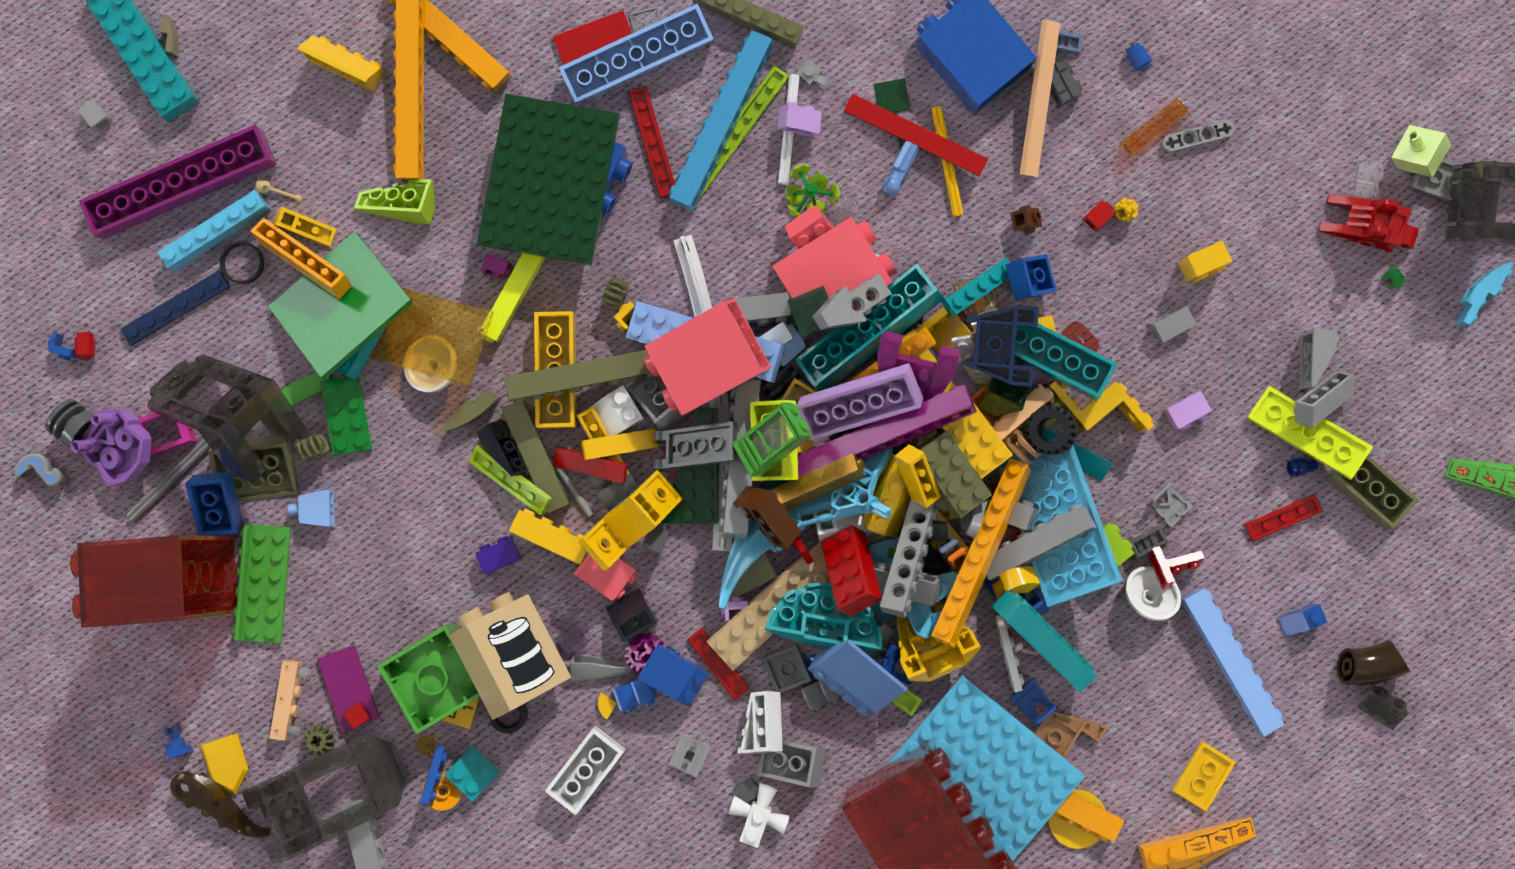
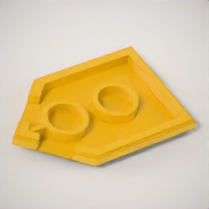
M238 733L200 745L209 777L223 789L235 795L249 771Z

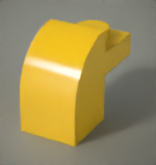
M1020 566L1000 574V579L992 587L997 599H999L1007 590L1013 595L1016 592L1029 593L1040 582L1033 567Z

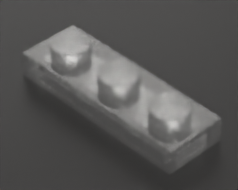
M503 490L496 494L510 529L518 511H524L518 498L507 490ZM511 532L516 547L531 542Z

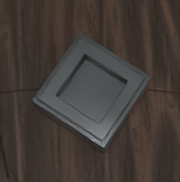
M751 777L734 787L741 800L746 803L758 796V788Z

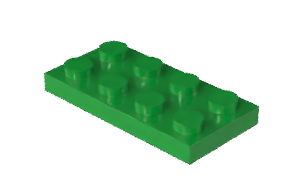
M345 376L320 381L333 456L372 450L360 377L358 376L357 380Z

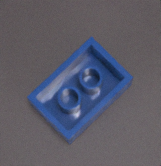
M231 471L193 475L185 483L199 537L237 533L241 529L244 522Z

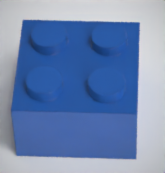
M1047 254L1021 258L1005 265L1015 302L1042 297L1057 291Z

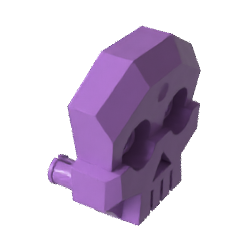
M102 409L100 413L92 414L91 425L82 435L83 440L72 441L73 443L70 445L71 450L74 453L84 452L85 459L92 468H97L107 486L135 481L150 462L152 441L150 433L140 426V420L131 410Z

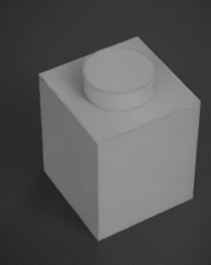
M94 99L84 102L81 108L77 110L89 126L97 132L113 121L101 104Z
M1023 500L1022 503L1015 502L1008 524L1031 531L1039 509L1033 507L1034 503Z

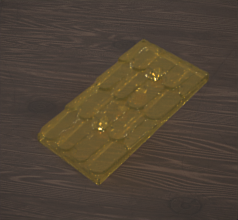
M402 288L413 301V304L386 326L369 358L471 386L494 312Z

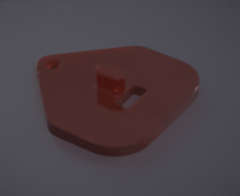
M1072 322L1061 333L1066 338L1094 352L1099 348L1097 338L1080 322ZM1079 335L1085 340L1084 343L1077 338Z

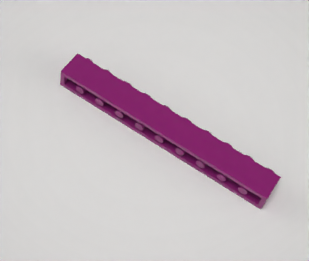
M965 385L955 386L951 391L944 394H936L932 399L922 401L921 408L881 419L873 424L863 425L860 429L854 432H847L840 438L828 440L825 444L818 447H811L806 452L797 454L798 477L852 453L864 460L977 413L971 394Z

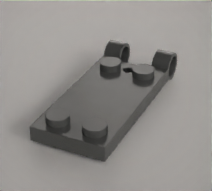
M732 421L655 431L653 442L666 444V459L653 460V471L658 469L659 472H666L671 469L736 462V450L732 443L737 441V423Z

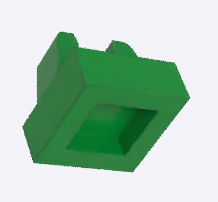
M1396 265L1390 267L1381 277L1382 281L1387 278L1393 279L1392 283L1387 286L1388 289L1400 287L1407 280Z

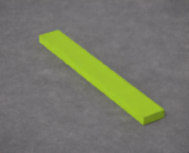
M775 65L745 104L700 197H702L789 79V75Z

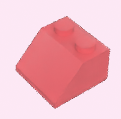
M815 205L785 225L791 241L800 249L834 228V226L820 208Z

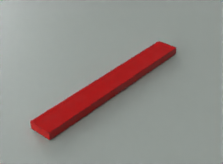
M854 94L851 95L844 109L845 113L905 142H912L920 149L980 177L988 161V158Z

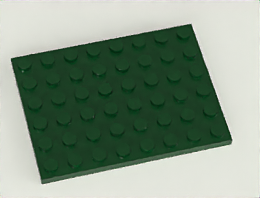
M505 94L477 245L592 266L620 113Z

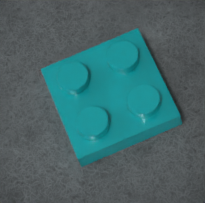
M471 746L444 775L473 802L500 772Z

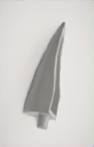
M572 655L571 660H563L566 668H571V680L604 679L636 673L626 663L606 660L591 655Z

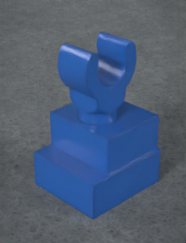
M179 724L174 725V733L171 732L170 728H165V734L172 740V742L165 744L169 760L193 752L191 744L186 745L184 738L180 739L181 727Z

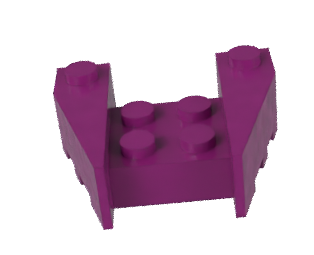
M884 331L877 354L878 371H886L909 363L922 393L923 401L932 399L936 394L943 393L955 375L961 350L942 345L938 361L935 363L900 354L904 335Z

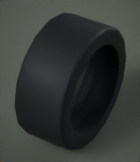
M524 703L518 707L520 718L516 724L511 726L503 725L498 718L492 720L489 714L492 726L501 733L510 734L518 731L525 724L528 717L526 704Z

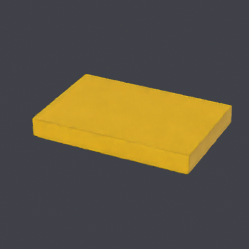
M1201 741L1172 791L1207 812L1236 762Z

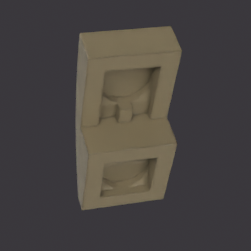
M163 14L160 33L167 38L165 52L171 57H179V38L176 26L167 14Z

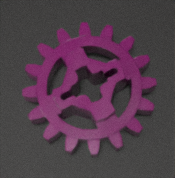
M642 632L639 638L634 636L635 641L628 642L631 645L630 648H625L628 654L624 655V658L627 659L625 663L632 671H637L639 674L657 644L662 647L664 645V642L651 632H648L647 635Z

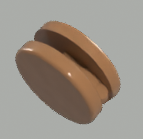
M1015 429L1013 434L1005 439V442L1021 461L1030 465L1033 463V460L1029 453L1035 458H1038L1041 453L1030 445L1031 442L1027 440L1026 434L1020 429Z

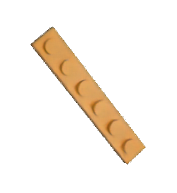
M925 327L902 343L900 354L918 357L935 345L936 341ZM878 361L848 382L879 373Z

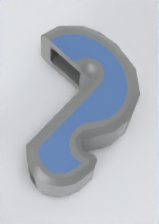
M29 454L23 457L15 466L14 474L16 479L24 480L32 472L36 471L48 487H62L67 482L66 472L63 469L55 468L52 458L45 454Z

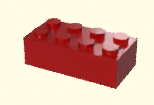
M850 525L820 542L838 611L852 616L882 600L864 531Z

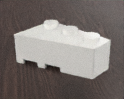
M763 691L751 693L746 713L747 723L741 734L743 736L742 745L738 748L737 753L783 752L780 692Z

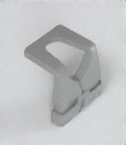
M1171 483L1150 501V505L1165 520L1164 522L1169 527H1173L1181 519V516H1184L1192 508V505L1187 500L1182 499L1183 497L1170 487ZM1166 491L1168 503L1156 502L1155 500Z

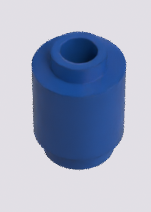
M1139 42L1126 50L1127 58L1136 71L1144 72L1151 67L1150 63L1153 60Z

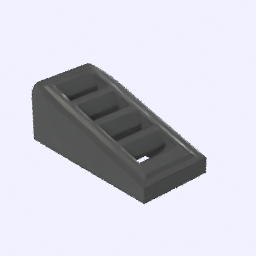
M1159 525L1129 540L1134 552L1130 557L1131 560H1136L1151 552L1153 548L1168 543ZM1155 531H1157L1156 535L1160 541L1159 543L1156 542L1152 535ZM1146 536L1149 537L1153 546H1150L1146 539ZM1139 540H1142L1146 548L1145 550H1143L1142 546L1139 543Z

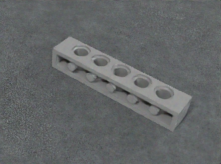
M910 500L880 603V608L884 613L906 618L907 612L911 611L912 593H916L918 586L916 579L918 575H921L923 569L922 558L923 556L926 557L928 552V545L926 544L928 538H931L933 534L932 523L938 517V509L935 502L928 508H925ZM925 518L923 523H916L918 519ZM914 536H920L918 541H911ZM909 554L915 555L912 560L906 559ZM903 573H910L907 578H901ZM898 591L905 592L901 597L895 596Z

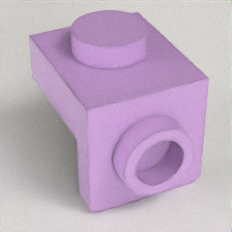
M743 596L732 597V600L728 601L727 608L725 610L721 609V617H725V621H729V610L744 609L748 605V600H744Z

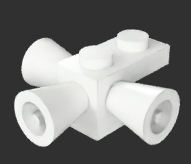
M759 783L757 802L753 800L751 805L734 795L728 814L747 817L739 839L740 842L758 848L766 824L784 834L789 815L770 813L771 807L769 804L778 791L777 789Z

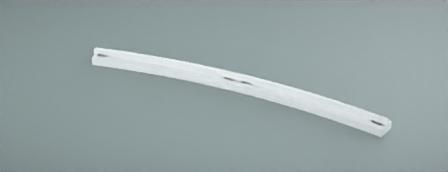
M692 235L674 240V244L684 273L694 316L696 317L711 309L712 305ZM726 392L721 395V401L720 396L709 401L710 408H718V423L730 421V418H728V394ZM724 463L719 464V520L723 518V513H720L722 498H725V494H722V484L724 479H727V475L723 474ZM719 523L714 524L712 550L731 551L732 538L725 539L724 547V537L720 538L722 532H718Z

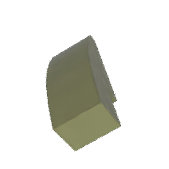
M484 389L474 403L466 399L443 427V430L451 432L473 423L491 410L500 399L487 389Z

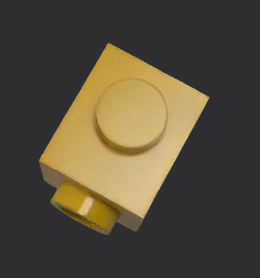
M631 301L622 305L619 312L614 316L617 321L615 325L623 333L628 331L629 327L626 324L631 320L635 308Z

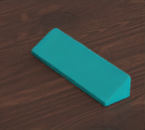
M1042 428V435L1046 441L1060 436L1047 428ZM1074 444L1073 446L1082 470L1102 481L1113 463Z

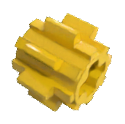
M1124 197L1114 205L1115 216L1118 217L1119 221L1130 222L1139 214L1137 209L1139 205L1136 204L1134 199L1130 200Z

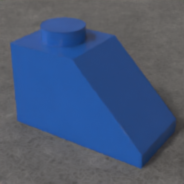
M1310 604L1278 618L1285 636L1308 631L1328 623L1320 604Z

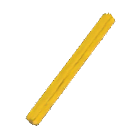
M933 107L932 116L936 134L948 139L942 107ZM941 159L953 217L962 216L963 209L954 165Z

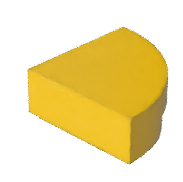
M601 692L598 698V708L602 716L608 719L617 702Z

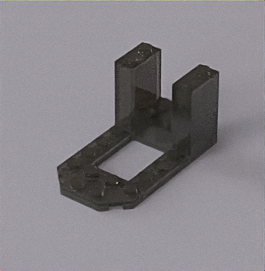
M1479 161L1453 166L1451 201H1449L1446 228L1447 242L1515 246V223L1496 222L1499 188H1515V163Z
M206 355L197 356L195 361L190 363L186 361L178 363L150 388L151 400L148 401L147 406L151 412L198 430L229 473L252 483L261 476L266 467L244 436L260 420L270 433L292 442L298 439L307 429L274 379ZM204 377L232 387L208 411L181 401Z
M365 734L299 766L241 791L249 810L257 806L261 808L274 838V842L264 847L271 863L275 864L288 861L399 806L408 777L393 743L380 740L370 734ZM356 761L371 797L318 822L303 785Z

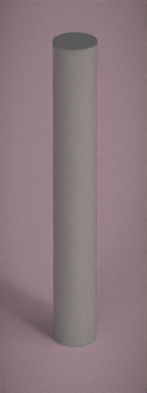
M558 468L556 472L587 518L591 517L594 513L565 470Z

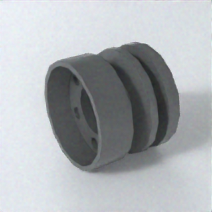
M72 398L67 399L50 413L45 423V429L52 433L54 437L60 438L61 442L71 449L72 441L83 440L82 435L91 425L93 413L85 410V407Z

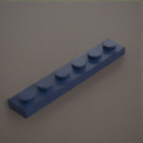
M218 270L122 327L120 330L129 345L132 346L227 290L230 286L222 272Z

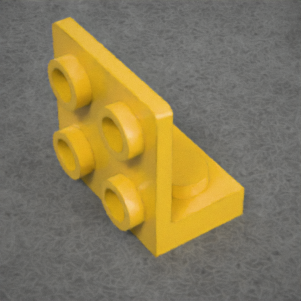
M945 307L915 329L917 333L921 329L927 328L936 341L933 347L938 353H940L942 345L954 348L952 338L971 334V331L958 315L952 317Z

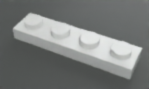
M1000 614L993 615L1012 691H1023L1022 685H1024L1022 674H1018L1017 670L1019 660L1012 650V647H1015L1014 641L1007 631L1010 625Z

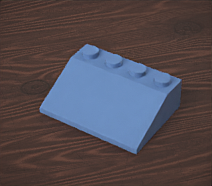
M850 640L819 650L808 668L815 678L822 680L831 691L839 694L843 701L851 704L863 716L877 713L907 690L906 686Z

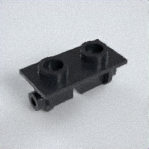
M788 363L777 373L775 383L768 381L761 390L771 401H776L788 389L793 379L796 378L798 380L801 376Z

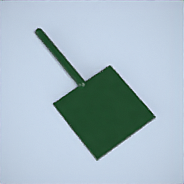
M905 78L873 84L877 106L896 115L898 111L911 109ZM898 138L899 146H902V140Z

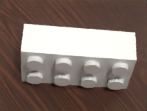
M595 725L545 792L576 815L626 749Z

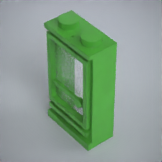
M782 402L773 412L740 439L732 443L750 476H762L812 436L808 424L800 416V411L795 404Z

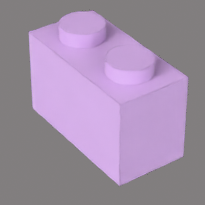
M788 102L779 108L777 130L807 137L820 134L822 111L815 110V107L812 106L801 107L798 106V103Z
M1201 390L1163 410L1173 429H1180L1181 431L1191 427L1190 423L1195 420L1198 422L1208 417L1207 413L1212 411Z

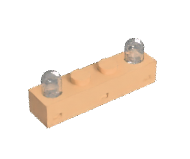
M282 661L269 739L286 741L290 739V736L299 737L303 733L301 726L293 725V718L298 713L296 700L300 697L302 687L299 686L300 678H311L313 671L308 667H302L303 662Z

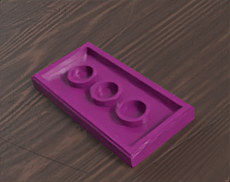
M355 645L317 659L342 732L352 729L343 713L359 702H362L371 717L363 724L380 718Z

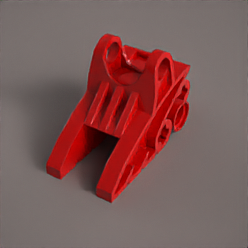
M1328 195L1326 203L1349 210V217L1346 225L1320 222L1318 231L1368 247L1375 245V249H1384L1385 252H1393L1394 246L1405 249L1414 248L1419 229L1407 225L1411 209L1399 206V202L1391 199L1369 200L1343 195Z

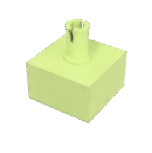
M1409 125L1391 158L1395 166L1400 170L1433 177L1448 152L1451 143L1446 133Z

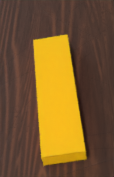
M655 428L583 440L581 445L584 460L657 448L659 445L653 442Z

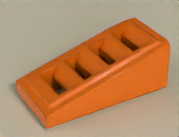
M964 547L958 549L946 560L955 572H958L967 556L966 549Z

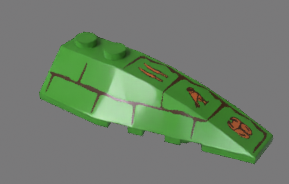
M1450 459L1444 477L1515 501V464Z

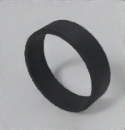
M238 241L228 245L223 250L220 257V268L224 276L238 284H249L257 280L262 274L264 257L256 246L248 242ZM240 245H248L253 247L258 253V270L249 279L242 281L234 280L226 271V257L233 248Z

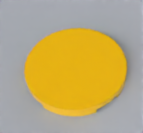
M1074 789L1072 791L1073 795L1105 810L1102 802L1092 793L1081 789ZM1058 813L1052 815L1048 820L1053 836L1067 847L1074 849L1087 848L1099 840L1097 833L1093 831L1087 833L1079 828L1080 824L1074 821L1072 824L1067 823L1061 819L1062 815Z

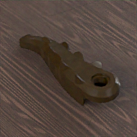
M183 771L175 775L171 780L170 791L174 798L183 802L187 808L194 807L201 810V814L204 817L211 816L217 820V825L220 828H228L234 833L253 838H263L271 834V829L254 824L228 793L204 772L195 775L191 772ZM181 784H186L189 792H184Z

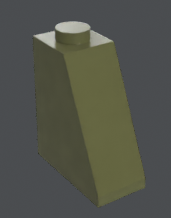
M765 552L752 563L736 584L731 594H734L735 598L777 577Z

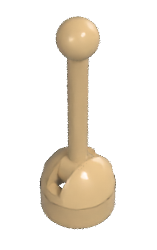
M258 178L255 190L260 194H267L269 191L293 198L296 202L302 200V196L299 194L293 195L272 188L266 179Z

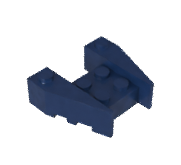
M1018 305L967 318L966 322H977L974 361L964 360L962 364L1011 385L1032 387L1034 366L1014 364L1017 325L1037 327L1039 307Z

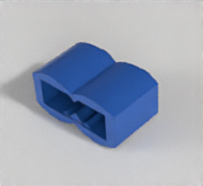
M639 679L612 689L619 710H625L626 713L636 710V706L639 704L644 706L655 703L654 699L658 697L653 687Z

